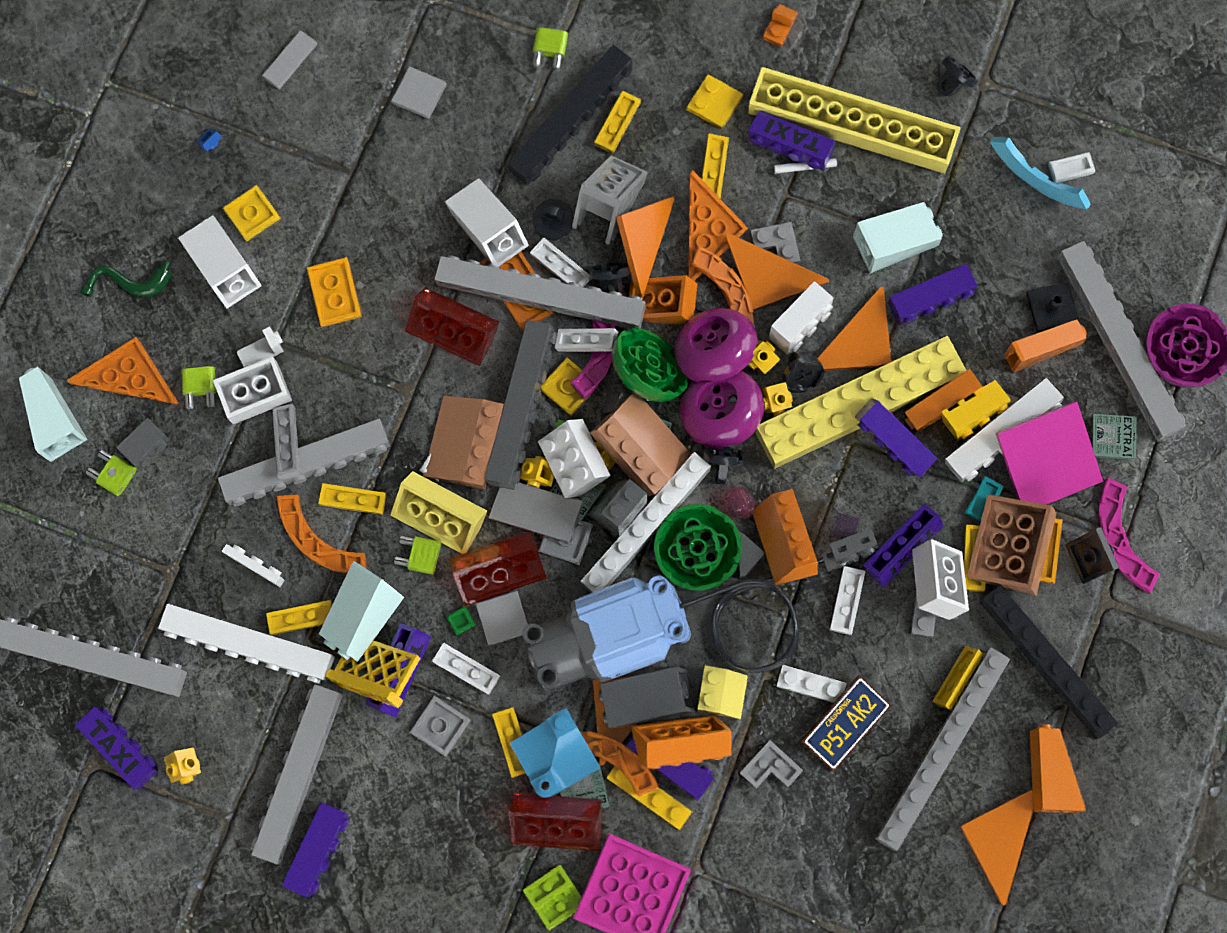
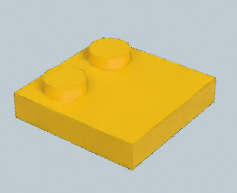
M707 75L687 106V111L722 130L743 98V93Z

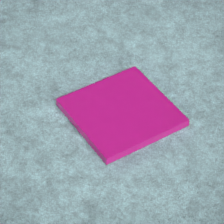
M1076 401L995 433L1018 500L1047 505L1103 482L1079 405Z
M608 833L573 918L606 933H665L691 869Z

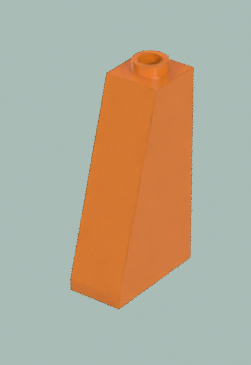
M1074 320L1012 342L1004 356L1012 372L1016 373L1081 345L1086 340L1087 333L1084 326L1079 324L1078 320Z
M968 369L906 411L905 413L908 417L905 421L912 430L916 428L920 432L941 419V411L946 408L948 411L953 410L958 406V401L962 399L966 401L974 395L975 391L983 386L971 369Z
M1048 724L1038 725L1037 729L1030 731L1034 812L1079 813L1085 811V805L1060 729L1051 728V725Z

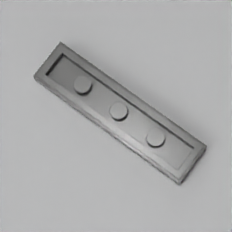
M292 403L272 408L276 470L279 480L300 475L296 413Z

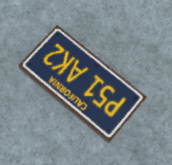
M858 675L800 741L834 772L892 705Z

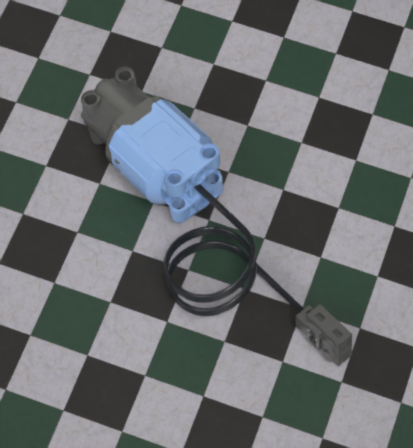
M870 528L830 543L831 550L821 553L822 558L817 559V563L824 562L828 572L858 562V557L862 556L863 559L872 557L875 551L878 550L872 529ZM655 576L648 584L632 577L574 599L565 615L539 625L528 624L523 629L522 634L527 642L528 656L534 670L537 672L538 681L543 685L545 691L563 689L567 684L587 676L601 682H606L665 660L672 644L686 643L691 637V630L686 619L684 607L724 592L726 593L719 599L712 613V636L718 651L724 659L741 671L764 673L783 665L796 649L799 638V625L796 613L788 598L780 589L770 583L774 581L773 577L764 580L749 579L739 581L681 603L674 586L664 577ZM665 586L664 591L660 593L661 588ZM756 587H761L776 593L788 606L793 621V637L787 651L775 662L761 667H746L734 662L724 651L719 638L718 622L724 606L733 597ZM681 627L679 634L675 635V630Z

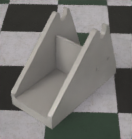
M611 155L582 184L572 228L576 229L577 225L580 226L587 212L590 211L610 221L605 242L609 245L611 241H614L619 232L616 216L630 211L648 172Z

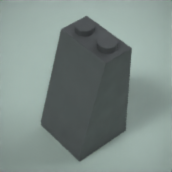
M630 479L615 481L587 515L618 539L647 506V493Z
M673 667L600 684L599 697L601 702L604 703L605 711L603 712L605 724H608V728H619L695 713L687 669Z

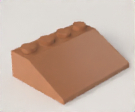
M633 392L590 432L625 474L647 493V497L655 495L691 455L643 398Z
M444 396L428 455L430 456L431 454L430 461L426 467L427 472H424L423 477L485 491L487 486L485 476L504 404L483 399Z
M987 495L967 577L997 587L1001 585L1004 589L1036 596L1056 518V512L1052 505Z

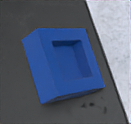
M209 128L196 143L200 148L208 151L214 149L222 137L217 131Z

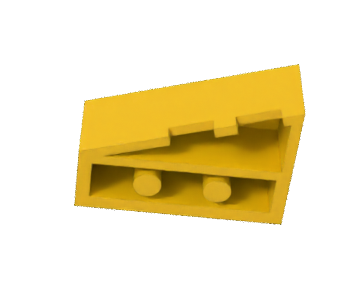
M996 380L975 391L974 395L966 401L964 399L958 401V406L953 410L948 411L946 408L941 411L943 423L957 442L961 439L965 441L974 434V430L978 427H986L992 422L991 419L997 414L1000 416L1011 405V399Z

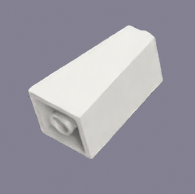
M479 178L445 201L453 217L490 264L499 267L529 246L516 218Z
M213 215L178 238L226 308H229L262 286Z

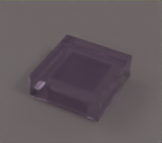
M839 513L833 535L846 538L856 534L860 519Z

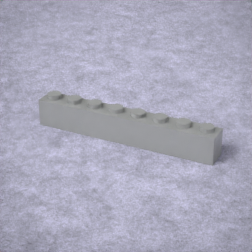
M379 418L298 448L300 475L279 480L276 470V457L219 477L218 480L225 501L230 506H240L246 503L245 500L262 498L267 492L272 490L275 492L281 491L288 484H299L306 481L307 477L324 475L327 473L326 470L343 468L347 465L346 463L353 460L355 462L362 461L367 458V455L372 453H384L391 445L384 425Z
M314 685L313 689L310 688L308 691L306 709L301 711L298 722H300L299 728L293 732L290 743H292L290 752L287 751L283 758L285 766L282 773L277 775L275 793L270 795L267 802L268 812L266 816H262L259 823V828L261 829L259 836L255 837L252 842V856L275 864L282 863L341 702L342 694L318 685Z

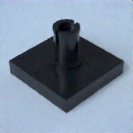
M1069 282L1027 291L1026 295L1036 332L1046 331L1074 320L1080 322Z
M1101 527L1065 544L1082 584L1119 568L1114 557V548L1108 544Z

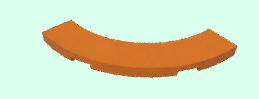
M698 246L690 267L708 276L722 291L729 308L746 316L755 328L752 304L740 278L720 257Z
M298 494L277 496L278 510L282 523L291 540L307 557L322 567L343 574L348 573L354 561L366 568L365 553H354L336 549L326 544L314 534L304 518Z
M580 731L593 755L605 759L619 768L632 784L638 797L659 789L649 768L627 746L603 734Z

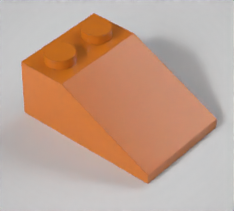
M686 275L649 278L644 294L636 295L633 280L631 279L629 298L630 296H638L642 298V301H645L646 309L642 322L672 325L686 324L687 321L694 317L698 284Z

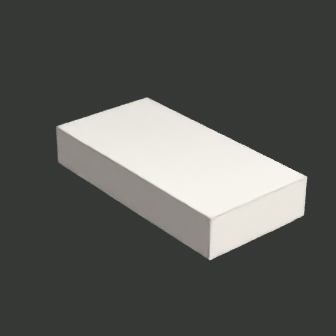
M1089 152L1052 161L1048 164L1054 183L1095 173Z

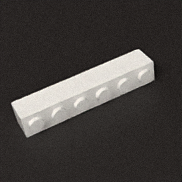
M1047 378L1044 379L947 457L945 464L961 482L966 479L968 481L972 480L978 474L977 470L982 466L988 467L995 461L993 458L999 452L1002 454L995 433L1061 407L1064 397Z

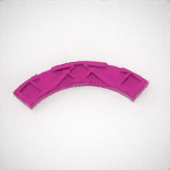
M591 320L593 329L615 328V325ZM593 351L584 370L571 381L572 387L583 400L590 396L605 378L612 362V351Z
M1108 477L1105 480L1099 499V527L1102 528L1108 544L1114 548V557L1121 573L1137 587L1147 593H1151L1160 573L1145 564L1131 549L1121 521L1122 504L1127 486Z

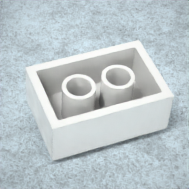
M814 281L771 326L769 339L787 355L791 351L795 352L802 345L803 342L801 341L805 336L810 337L817 329L815 326L820 321L824 322L830 316V311L833 308V297Z
M273 356L213 380L226 416L232 424L292 401L279 365Z
M583 419L568 420L538 441L565 498L582 496L610 476Z
M932 539L912 549L918 608L948 620L969 611L962 552Z

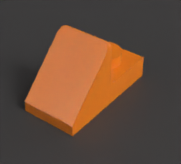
M779 5L772 13V20L763 36V40L782 47L798 12Z

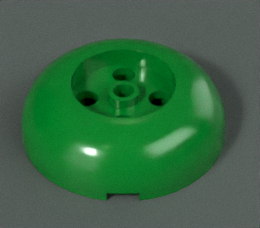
M632 328L630 331H622L616 338L612 348L614 369L624 385L636 395L654 402H666L681 395L689 383V378L681 372L676 363L675 355L672 352L674 348L660 336L645 329Z
M702 504L687 505L669 514L659 527L654 543L655 558L661 572L673 584L690 591L710 590L727 581L738 566L742 550L740 534L734 522L714 507ZM703 533H708L710 535V539L708 541H704L701 539V535ZM681 538H687L689 540V544L687 546H682L680 544ZM695 547H700L701 552L696 553V551H693V549ZM707 554H714L715 560L713 562L707 561ZM686 559H693L694 565L692 567L686 566Z

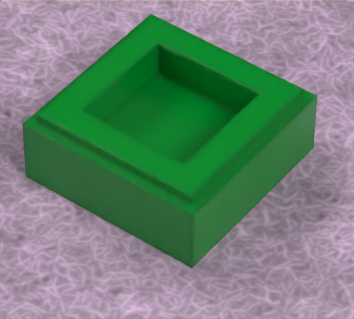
M465 606L446 616L457 636L476 626Z

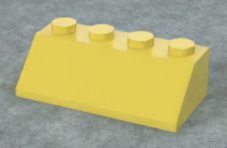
M412 471L400 485L390 516L465 555L483 524L487 510Z

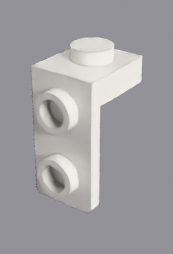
M268 327L262 330L265 335L264 338L237 351L244 368L284 352L280 345L283 341L278 331L273 332Z

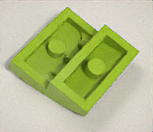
M561 865L523 890L549 931L572 916L581 900L580 893Z

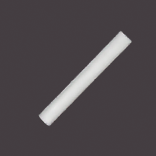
M836 158L830 159L825 168L836 167ZM803 162L774 165L775 174L813 169Z

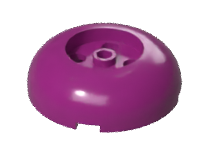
M1178 304L1169 307L1159 314L1151 323L1145 340L1146 354L1157 374L1165 381L1185 388L1201 387L1220 377L1227 369V327L1219 319L1220 316L1212 310L1196 304ZM1174 333H1178L1181 336L1179 341L1174 340ZM1194 337H1197V338L1200 340V342H1201L1200 345H1199L1197 339L1194 338ZM1171 353L1177 354L1178 360L1173 359ZM1197 357L1199 364L1196 361H1191V358Z
M728 308L709 309L692 317L681 328L674 346L675 360L681 372L693 381L710 380L711 383L723 381L736 375L749 364L754 356L753 351L755 345L758 344V337L754 326L742 313Z
M743 371L726 380L711 383L710 380H700V382L692 380L685 389L680 403V418L688 435L698 444L712 449H723V447L734 444L738 445L747 440L758 428L764 414L762 391L755 380ZM720 388H721V390H720L719 393L714 394V391H715L716 389H720ZM734 396L737 402L730 403V398ZM707 405H709L706 411H701L702 409L707 408Z

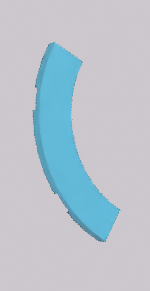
M993 137L990 141L1006 165L1040 193L1060 203L1076 208L1087 209L1091 205L1082 188L1051 182L1048 180L1049 176L1042 173L1036 167L1032 169L1028 166L1025 157L1017 150L1010 138Z

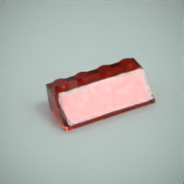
M425 287L414 297L405 332L480 366L495 338L500 321Z
M531 531L449 558L451 570L464 606L547 579Z
M513 794L509 810L512 845L600 851L603 821L602 799L559 796L544 798L539 795Z

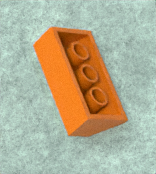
M793 489L771 494L752 510V515L775 585L818 575L817 559Z
M715 715L632 726V734L639 760L650 769H658L664 765L679 766L684 762L699 763L705 759L720 760L725 756H731V730Z

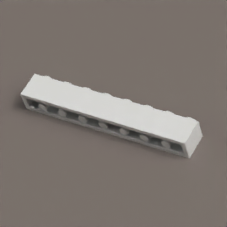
M694 452L581 580V585L590 593L610 586L656 534L665 518L677 510L710 472L711 465Z
M167 604L158 628L164 631V636L176 639L177 636L185 638L184 642L195 646L198 642L205 644V649L217 652L219 648L225 650V655L237 658L238 655L246 657L245 661L258 665L259 661L267 663L266 668L278 671L280 667L287 670L286 674L299 677L300 674L308 676V681L317 684L320 683V680L327 682L328 679L325 675L328 669L332 668L335 659L332 654Z

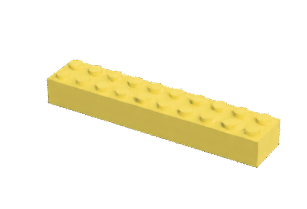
M764 67L761 68L748 110V114L757 116L760 110L827 138L944 174L948 168L961 128Z
M946 336L759 424L755 433L773 468L776 469L860 429L857 425L859 421L855 416L871 398L878 400L892 414L930 396L967 370L949 337Z

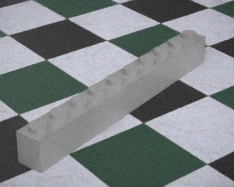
M1082 241L1062 250L1057 259L1158 442L1181 431L1186 426L1185 418L1181 412L1177 411L1173 396L1164 387L1163 378L1157 374L1143 349V341L1133 331V323L1130 319L1126 318L1122 303L1116 300L1112 285L1105 280L1102 267L1093 258L1094 254L1091 247L1087 246L1085 241Z
M448 255V257L441 256L435 276V282L441 287L630 329L641 328L646 309L645 301H642V298L638 296H630L629 298L615 291H610L609 293L601 292V289L597 287H589L588 289L574 282H569V284L561 283L556 278L542 279L534 273L524 275L515 269H508L506 271L493 264L484 266L474 260L465 262L452 255Z
M9 617L0 620V648L168 695L180 696L187 675L186 671L181 670L182 665L169 662L168 666L160 664V659L150 656L148 660L141 659V654L128 651L127 654L119 652L120 648L107 645L106 649L101 648L98 642L87 639L86 643L78 641L79 637L70 634H66V637L58 636V631L46 628L45 632L38 630L39 626L27 622L25 626L18 625V620Z
M993 648L986 650L979 666L975 669L968 684L964 687L957 703L948 714L875 840L893 851H898L1010 660L1008 657Z

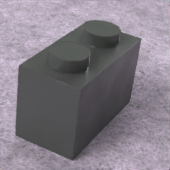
M146 418L116 448L134 466L140 469L147 466L157 452L164 450L170 439L149 418Z

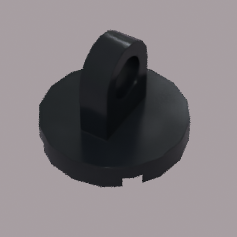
M946 56L942 60V64L947 70L937 82L938 92L948 97L956 94L963 84L973 88L978 83L975 75L963 64L958 65L954 63L956 60L952 56ZM950 80L952 87L949 91H945L944 84Z
M549 199L536 207L533 213V225L541 237L547 240H558L568 235L572 229L574 215L567 203L559 199Z
M611 262L603 268L602 265L598 264L589 269L590 278L600 280L601 292L606 293L610 292L608 289L610 284L615 288V292L622 294V277L631 274L629 265L623 262Z
M792 352L789 355L788 366L784 370L782 379L783 383L786 382L789 391L804 393L808 391L807 388L811 386L814 388L822 381L825 371L818 358L806 357L802 352Z
M729 446L723 447V449L708 448L707 450L706 447L703 448L702 459L716 464L715 484L725 485L728 466L744 463L745 453L738 450V453L734 452V448Z

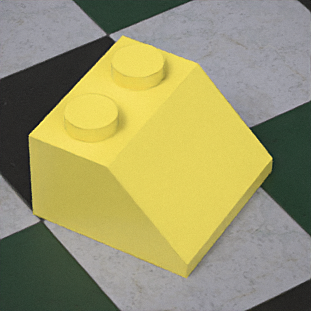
M705 666L697 712L741 719L748 676L728 669Z

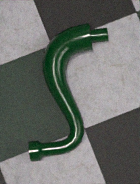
M163 260L161 268H155L152 276L145 282H135L113 267L106 265L98 266L90 273L80 293L92 297L97 278L102 274H106L134 296L142 298L153 297L159 294L169 282L172 276L168 272L171 263Z

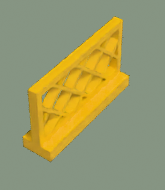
M372 641L363 654L366 661L357 665V661L352 657L348 660L341 657L335 670L328 669L325 675L327 679L338 687L399 708L403 701L399 696L420 657ZM378 648L379 654L370 658L369 652ZM393 653L394 660L386 663L385 657ZM411 659L409 664L402 669L401 662ZM380 660L381 666L373 670L372 664ZM352 662L353 668L343 671L346 664ZM396 665L397 672L388 676L387 670ZM367 667L368 673L360 677L359 671ZM383 672L384 678L375 682L374 676ZM398 678L399 682L395 689L391 688L390 682Z

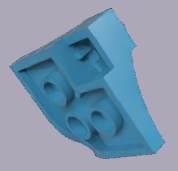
M567 708L549 717L546 721L510 743L536 793L544 798L560 793L601 769ZM548 782L550 785L549 789L543 790L542 783Z

